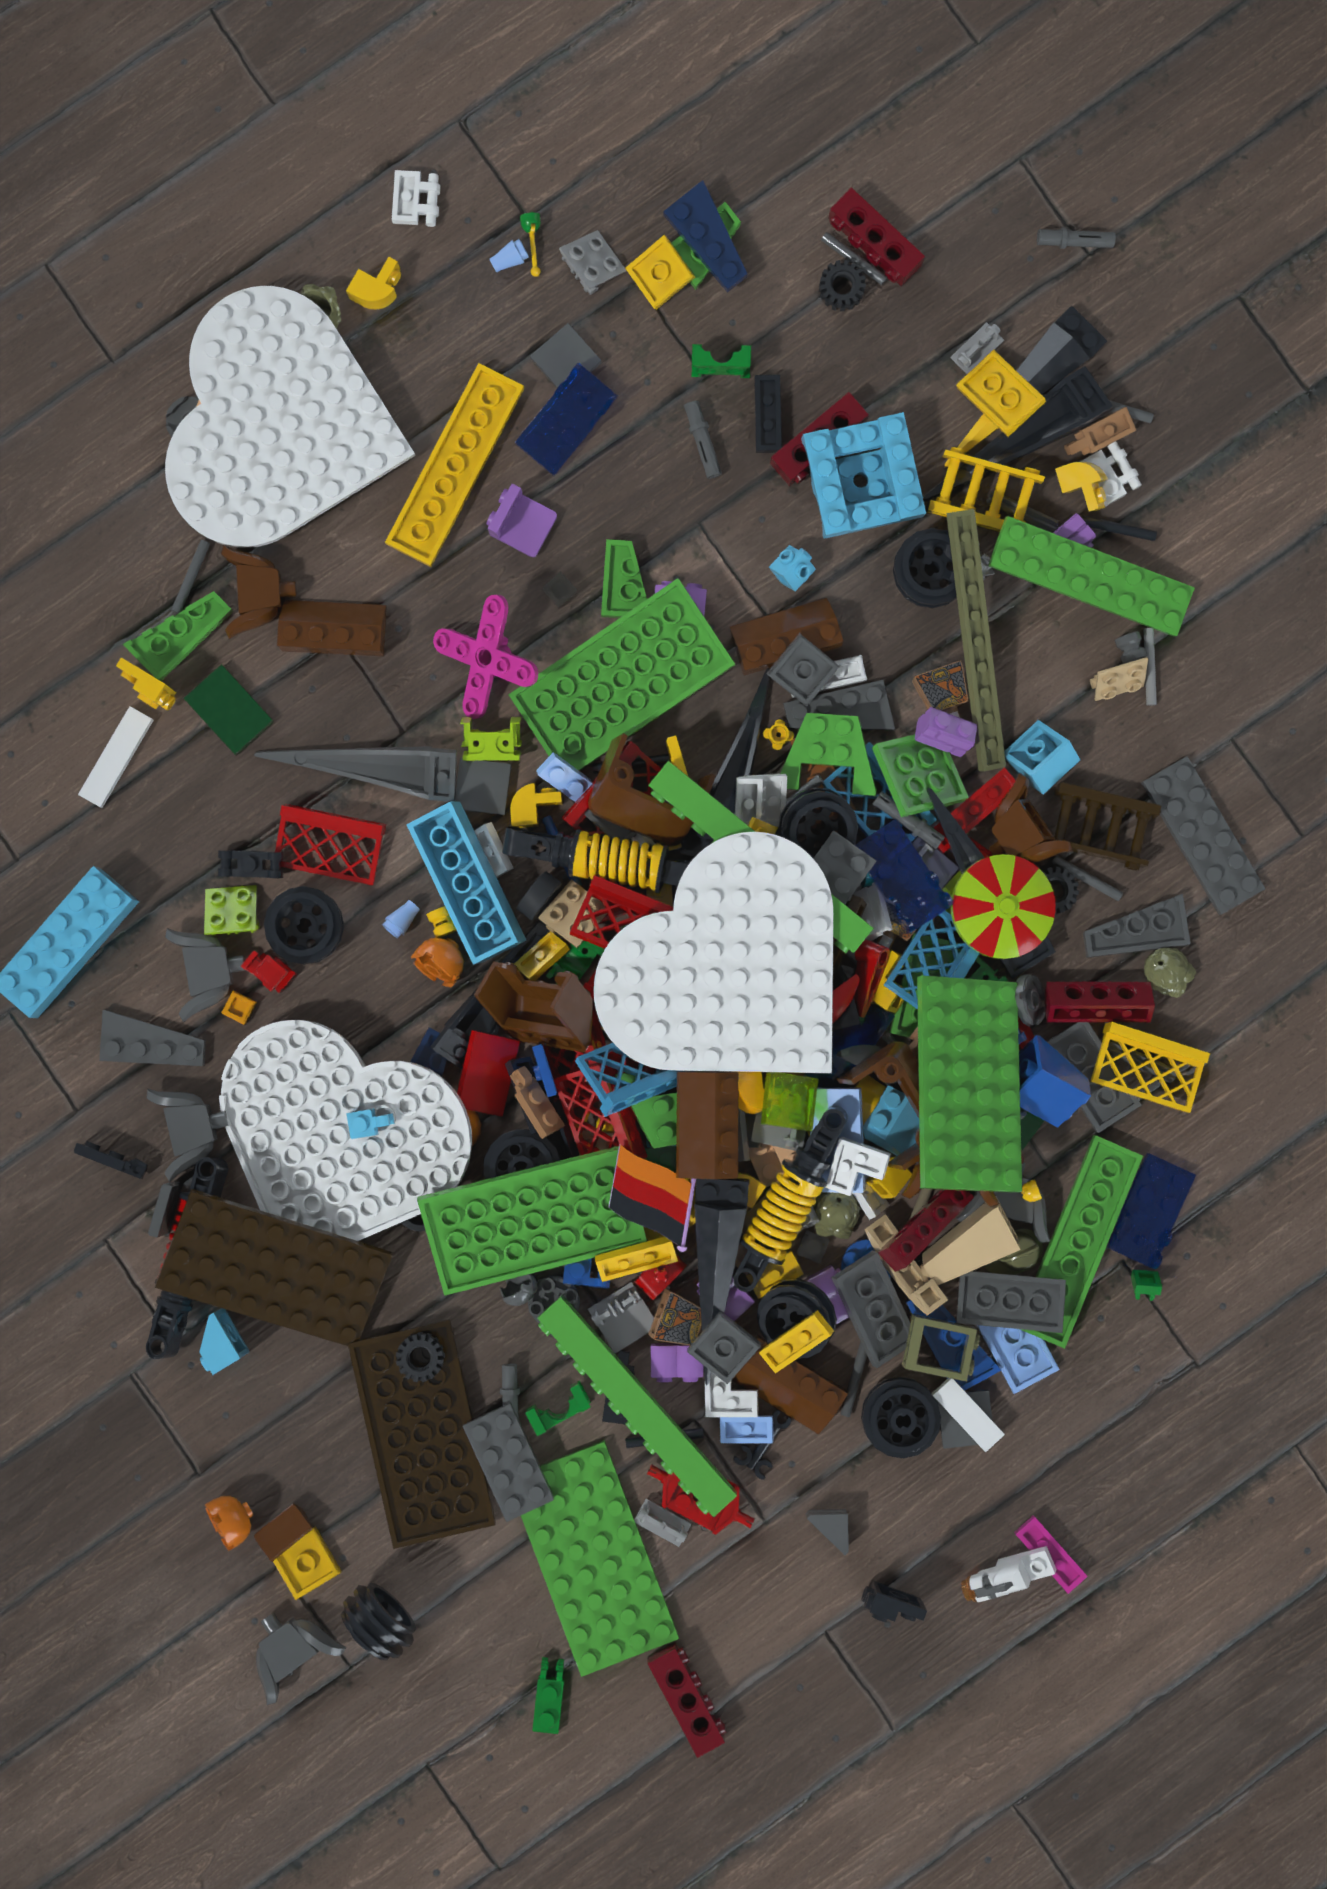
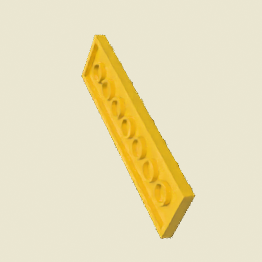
M478 363L385 541L386 545L432 567L524 390V385Z

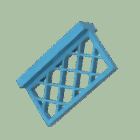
M868 742L866 744V751L873 780L879 782L882 786V791L885 794L887 792L890 795L889 797L893 799L873 752V745L871 742ZM839 767L824 780L823 787L831 789L841 796H846L845 800L848 804L850 803V797L863 798V811L854 810L858 827L887 861L891 860L912 842L915 837L911 834L902 833V824L899 822L897 832L884 831L885 818H893L882 810L881 813L867 812L868 798L877 799L879 795H853L850 792L851 779H854V775L851 774L852 767ZM845 769H847V774H842V772ZM836 777L847 778L846 792L836 791L830 782ZM930 811L914 814L921 820L923 818L926 819L928 825L933 824L937 820ZM867 816L880 817V831L870 830L867 827ZM884 836L897 837V847L891 853L883 845ZM901 837L907 838L904 842L901 843Z
M935 904L885 981L884 986L918 1009L917 986H914L911 973L923 972V976H929L928 971L939 969L941 977L964 978L979 953L970 948L966 943L956 944L953 934L956 929L951 914ZM935 914L944 919L946 928H934L932 919ZM947 933L950 945L939 947L936 934ZM931 935L933 948L922 949L921 936ZM952 950L953 963L944 964L941 951ZM935 952L938 965L927 966L924 953ZM918 954L921 967L910 969L907 958L910 955ZM906 974L909 987L901 988L893 983L897 975Z
M614 1043L578 1056L575 1060L602 1102L600 1110L605 1117L677 1087V1072L687 1071L656 1068L655 1074L651 1075L642 1071L643 1064L639 1063L638 1069L629 1067L624 1064L626 1057H630L624 1054ZM612 1051L622 1055L620 1063L607 1059L608 1053ZM592 1060L601 1063L600 1071L590 1069L586 1062ZM605 1065L618 1070L617 1078L603 1073ZM622 1072L636 1076L635 1082L629 1083L621 1080ZM601 1081L614 1084V1091L606 1094L601 1086Z

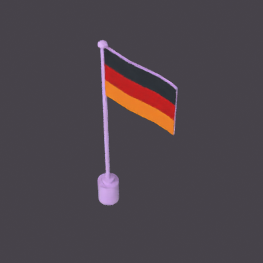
M619 1144L609 1208L628 1221L657 1231L679 1245L677 1249L684 1252L687 1250L685 1243L696 1179H691L690 1183L684 1178H676V1173L670 1169L642 1159Z

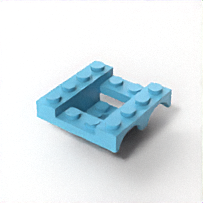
M904 412L879 417L878 420L857 425L803 434L801 440L809 461L813 494L817 499L820 510L823 539L917 519L926 514ZM881 448L880 450L835 459V457ZM863 475L867 479V485L862 488L857 487L853 482L854 476Z

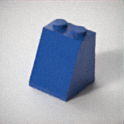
M1036 1035L1019 1051L1020 1108L1058 1128L1091 1097L1088 1078L1039 1035Z

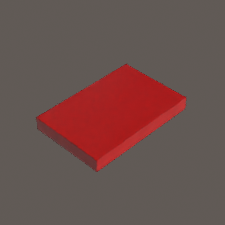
M471 1030L457 1091L467 1110L503 1117L511 1082L505 1063L516 1059L520 1041Z

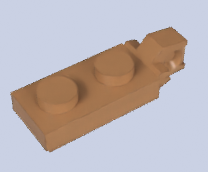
M1123 407L1075 433L1076 440L1064 446L1067 455H1074L1079 451L1083 455L1094 453L1136 431L1127 407Z
M523 1066L515 1070L510 1075L516 1085L517 1093L515 1097L539 1136L543 1139L565 1126L528 1069Z

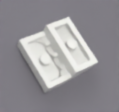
M764 774L737 777L735 815L747 825L751 817H755L778 827L780 813L786 805L787 775Z

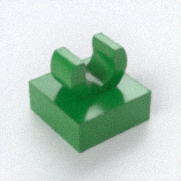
M1132 1269L1131 1281L1136 1300L1140 1299V1294H1148L1149 1301H1153L1155 1295H1161L1162 1284L1158 1271Z

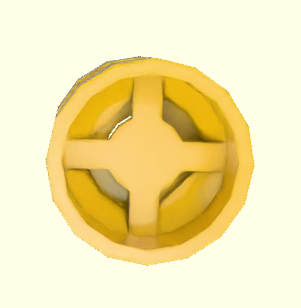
M445 906L426 914L429 922L433 923L435 938H441L457 931Z

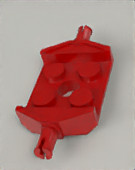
M653 1464L648 1469L647 1475L658 1479L663 1484V1508L666 1509L667 1507L711 1530L715 1535L733 1521L751 1528L755 1518L741 1512L739 1508V1485L726 1479L737 1491V1496L713 1517L709 1512L705 1515L695 1503L697 1500L694 1499L692 1493L688 1495L678 1484L680 1479L674 1472L670 1475L667 1471L665 1472Z

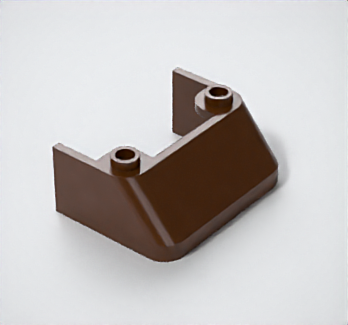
M623 733L612 739L588 800L589 809L594 815L641 836H645L659 844L669 845V847L677 846L685 839L694 822L687 817L683 820L671 811L674 806L665 802L661 803L656 798L630 787L634 777L633 769L628 763L619 760L628 736ZM711 773L698 780L697 784L710 793L716 775Z
M904 1042L888 1044L837 1078L839 1083L855 1084L874 1071L879 1080L884 1083H894L897 1081L919 1118V1062L910 1047ZM919 1128L915 1135L916 1144L889 1161V1168L906 1170L920 1160Z

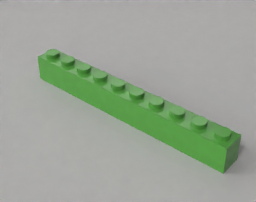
M669 761L648 785L653 789L650 793L661 803L667 800L674 806L671 809L674 814L682 820L685 817L689 818L694 822L691 827L701 836L707 833L714 839L713 842L733 834L755 832ZM831 894L833 900V937L837 939L834 944L844 953H847L849 950L854 953L874 928Z
M563 1295L538 1316L537 1319L540 1321L538 1324L539 1328L547 1336L552 1334L558 1341L555 1345L565 1356L569 1354L575 1360L573 1366L581 1375L586 1373L591 1378L592 1382L590 1385L599 1395L603 1393L610 1400L608 1402L609 1407L617 1415L621 1413L628 1420L625 1424L634 1435L639 1433L645 1439L643 1445L652 1455L657 1453L663 1460L660 1462L662 1467L670 1475L673 1472L680 1479L678 1482L679 1486L686 1494L692 1493L698 1499L695 1503L705 1515L709 1512L715 1517L737 1496V1491Z

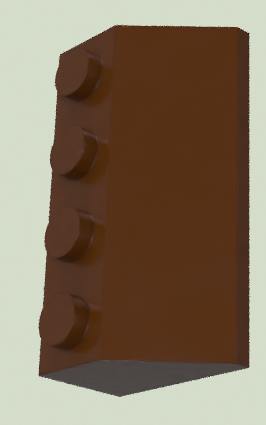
M827 598L729 627L744 676L771 668L799 633L822 652L840 648L844 642L837 618Z
M284 600L278 620L277 646L281 651L384 656L387 606Z
M677 1072L676 1178H738L739 1072Z
M757 1334L755 1339L761 1343V1347L733 1377L732 1381L745 1389H758L759 1398L815 1433L820 1434L835 1416L848 1395L846 1389L798 1359L775 1373L759 1354L761 1349L768 1345V1343Z

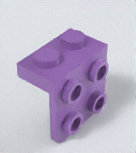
M511 484L509 490L506 488L503 490L499 498V503L501 504L497 512L492 511L486 524L489 526V534L530 557H536L557 519V514L555 511L524 496L520 487Z

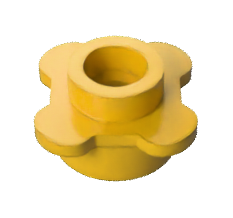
M779 719L775 721L771 728L764 730L763 736L770 740L773 749L780 750L784 743L793 740L794 733L788 730L783 720ZM776 733H781V736L777 737Z

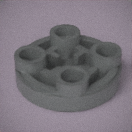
M549 1275L537 1281V1292L528 1301V1308L530 1314L538 1323H540L537 1319L538 1316L561 1295L578 1312L580 1296L575 1285L563 1284V1276Z

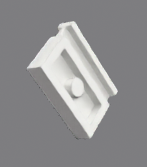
M874 882L871 887H865L852 894L863 898L867 904L861 918L874 928L867 936V940L872 941L883 935V932L893 930L881 884Z

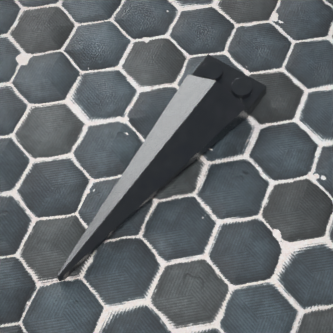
M1086 366L1061 380L1044 396L1046 402L1009 437L1002 432L973 457L1006 465L1089 426L1090 423L1112 411L1113 405ZM964 464L958 469L953 489L971 481L975 466ZM985 469L984 474L990 472L991 470ZM944 481L927 493L923 501H928L940 495Z
M769 668L766 669L746 717L709 793L733 814H735L736 778L752 775L771 679L767 675ZM691 828L683 841L680 854L695 858L714 839L707 833L701 836Z
M927 787L929 798L961 874H963L969 866L985 857L935 792ZM1046 936L1035 949L1027 954L999 960L1008 976L1014 979L1056 951L1048 936Z
M539 920L525 935L527 941L515 946L501 963H516L549 933L550 930L547 929V925ZM476 990L444 1024V1029L430 1046L434 1051L460 1069H463L471 1030L497 1036L501 1028L474 996Z
M696 1179L694 1207L702 1331L720 1311L725 1312L747 1211L749 1179ZM704 1366L705 1384L708 1385L711 1371Z

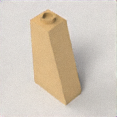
M985 1202L922 1253L923 1264L920 1265L923 1275L928 1279H933L937 1285H940L1021 1250L1018 1236L1000 1202L999 1205L992 1207Z

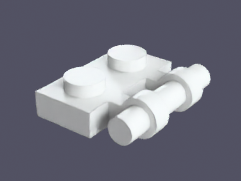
M395 170L392 209L393 224L418 225L419 215L426 216L425 225L430 227L436 225V217L439 216L437 195L440 194L441 185L438 184V174L431 173L429 174L428 182H421V172ZM420 193L427 194V204H420Z
M1116 441L1107 446L1112 454L1110 457L1106 458L1102 450L1080 461L1096 464L1105 472L1108 480L1098 483L1099 487H1102L1106 494L1105 507L1127 494L1123 487L1124 484L1129 483L1132 490L1142 485L1137 477L1139 476L1135 468L1132 469L1126 459L1127 453L1124 448L1121 449ZM1115 463L1118 464L1124 474L1119 478L1111 467Z

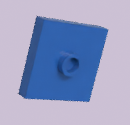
M543 1045L534 1046L532 1051L537 1065L533 1066L536 1080H542L547 1097L557 1095Z

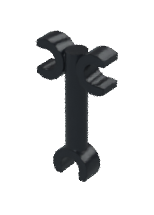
M779 1409L774 1410L772 1413L774 1439L780 1429L787 1428L792 1420L788 1416L784 1422H778ZM759 1443L753 1453L749 1446L742 1444L741 1449L747 1452L746 1458L740 1459L734 1456L733 1459L738 1465H746L754 1470L755 1475L759 1479L764 1480L766 1477L759 1471V1468L762 1465H767L769 1468L773 1467L770 1460L762 1459L771 1443Z

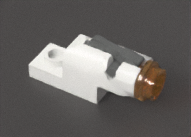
M1047 1546L1000 1558L995 1567L967 1576L966 1580H962V1591L967 1601L982 1602L995 1599L1012 1592L1027 1589L1032 1580L1054 1575L1057 1569Z

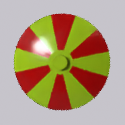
M994 855L975 862L960 876L952 893L951 916L956 931L970 948L991 958H1015L1032 951L1046 938L1055 917V896L1049 880L1036 865L1014 855Z

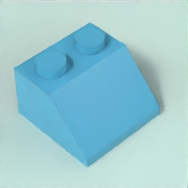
M1037 720L1004 751L1005 760L1018 774L1022 773L1029 779V785L1041 794L1047 792L1080 761L1070 741L1040 720Z
M888 1085L873 1112L863 1125L864 1137L898 1156L916 1144L915 1135L919 1128V1118L905 1094Z
M223 1308L209 1315L200 1348L202 1366L206 1371H211L212 1375L250 1352L228 1313Z

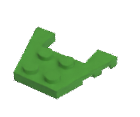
M806 713L780 773L787 775V790H799L802 764L854 767L852 794L877 796L859 717Z
M622 1073L621 1080L629 1083L635 1082L636 1076ZM677 1092L653 1096L631 1106L651 1148L676 1145Z

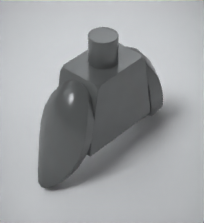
M167 928L165 938L173 944L184 947L182 952L190 996L194 997L179 1012V1016L185 1022L192 1015L224 999L229 992V986L234 984L232 973L244 971L241 965L245 959L244 955L229 957L228 949L223 947L220 941L213 936L200 933L177 932Z
M148 1088L146 1098L157 1105L167 1107L163 1108L171 1144L174 1156H179L165 1171V1176L171 1182L178 1174L195 1166L201 1158L209 1156L213 1150L214 1141L218 1140L216 1129L229 1126L226 1111L212 1114L210 1104L205 1105L201 1097L193 1093L163 1092Z
M1026 1163L1021 1164V1166H1022V1186H1023V1184H1025L1026 1182L1031 1181V1180H1029V1179L1023 1178V1173H1024V1168H1025V1164H1026ZM1040 1188L1038 1189L1042 1199L1035 1202L1024 1200L1021 1192H994L1008 1219L1031 1223L1033 1232L1039 1242H1051L1047 1231L1045 1199ZM973 1191L972 1195L974 1198L956 1218L958 1221L962 1222L985 1203L979 1191Z
M274 1612L267 1616L261 1623L269 1635L259 1642L256 1654V1666L265 1692L266 1704L270 1705L277 1702L280 1687L279 1681L319 1651L333 1656H341L347 1647L337 1642L321 1627L309 1620L291 1618L282 1625Z

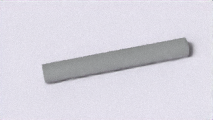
M1154 628L1143 629L1144 648L1148 655L1146 656L1148 664L1145 677L1146 705L1153 706L1157 705Z

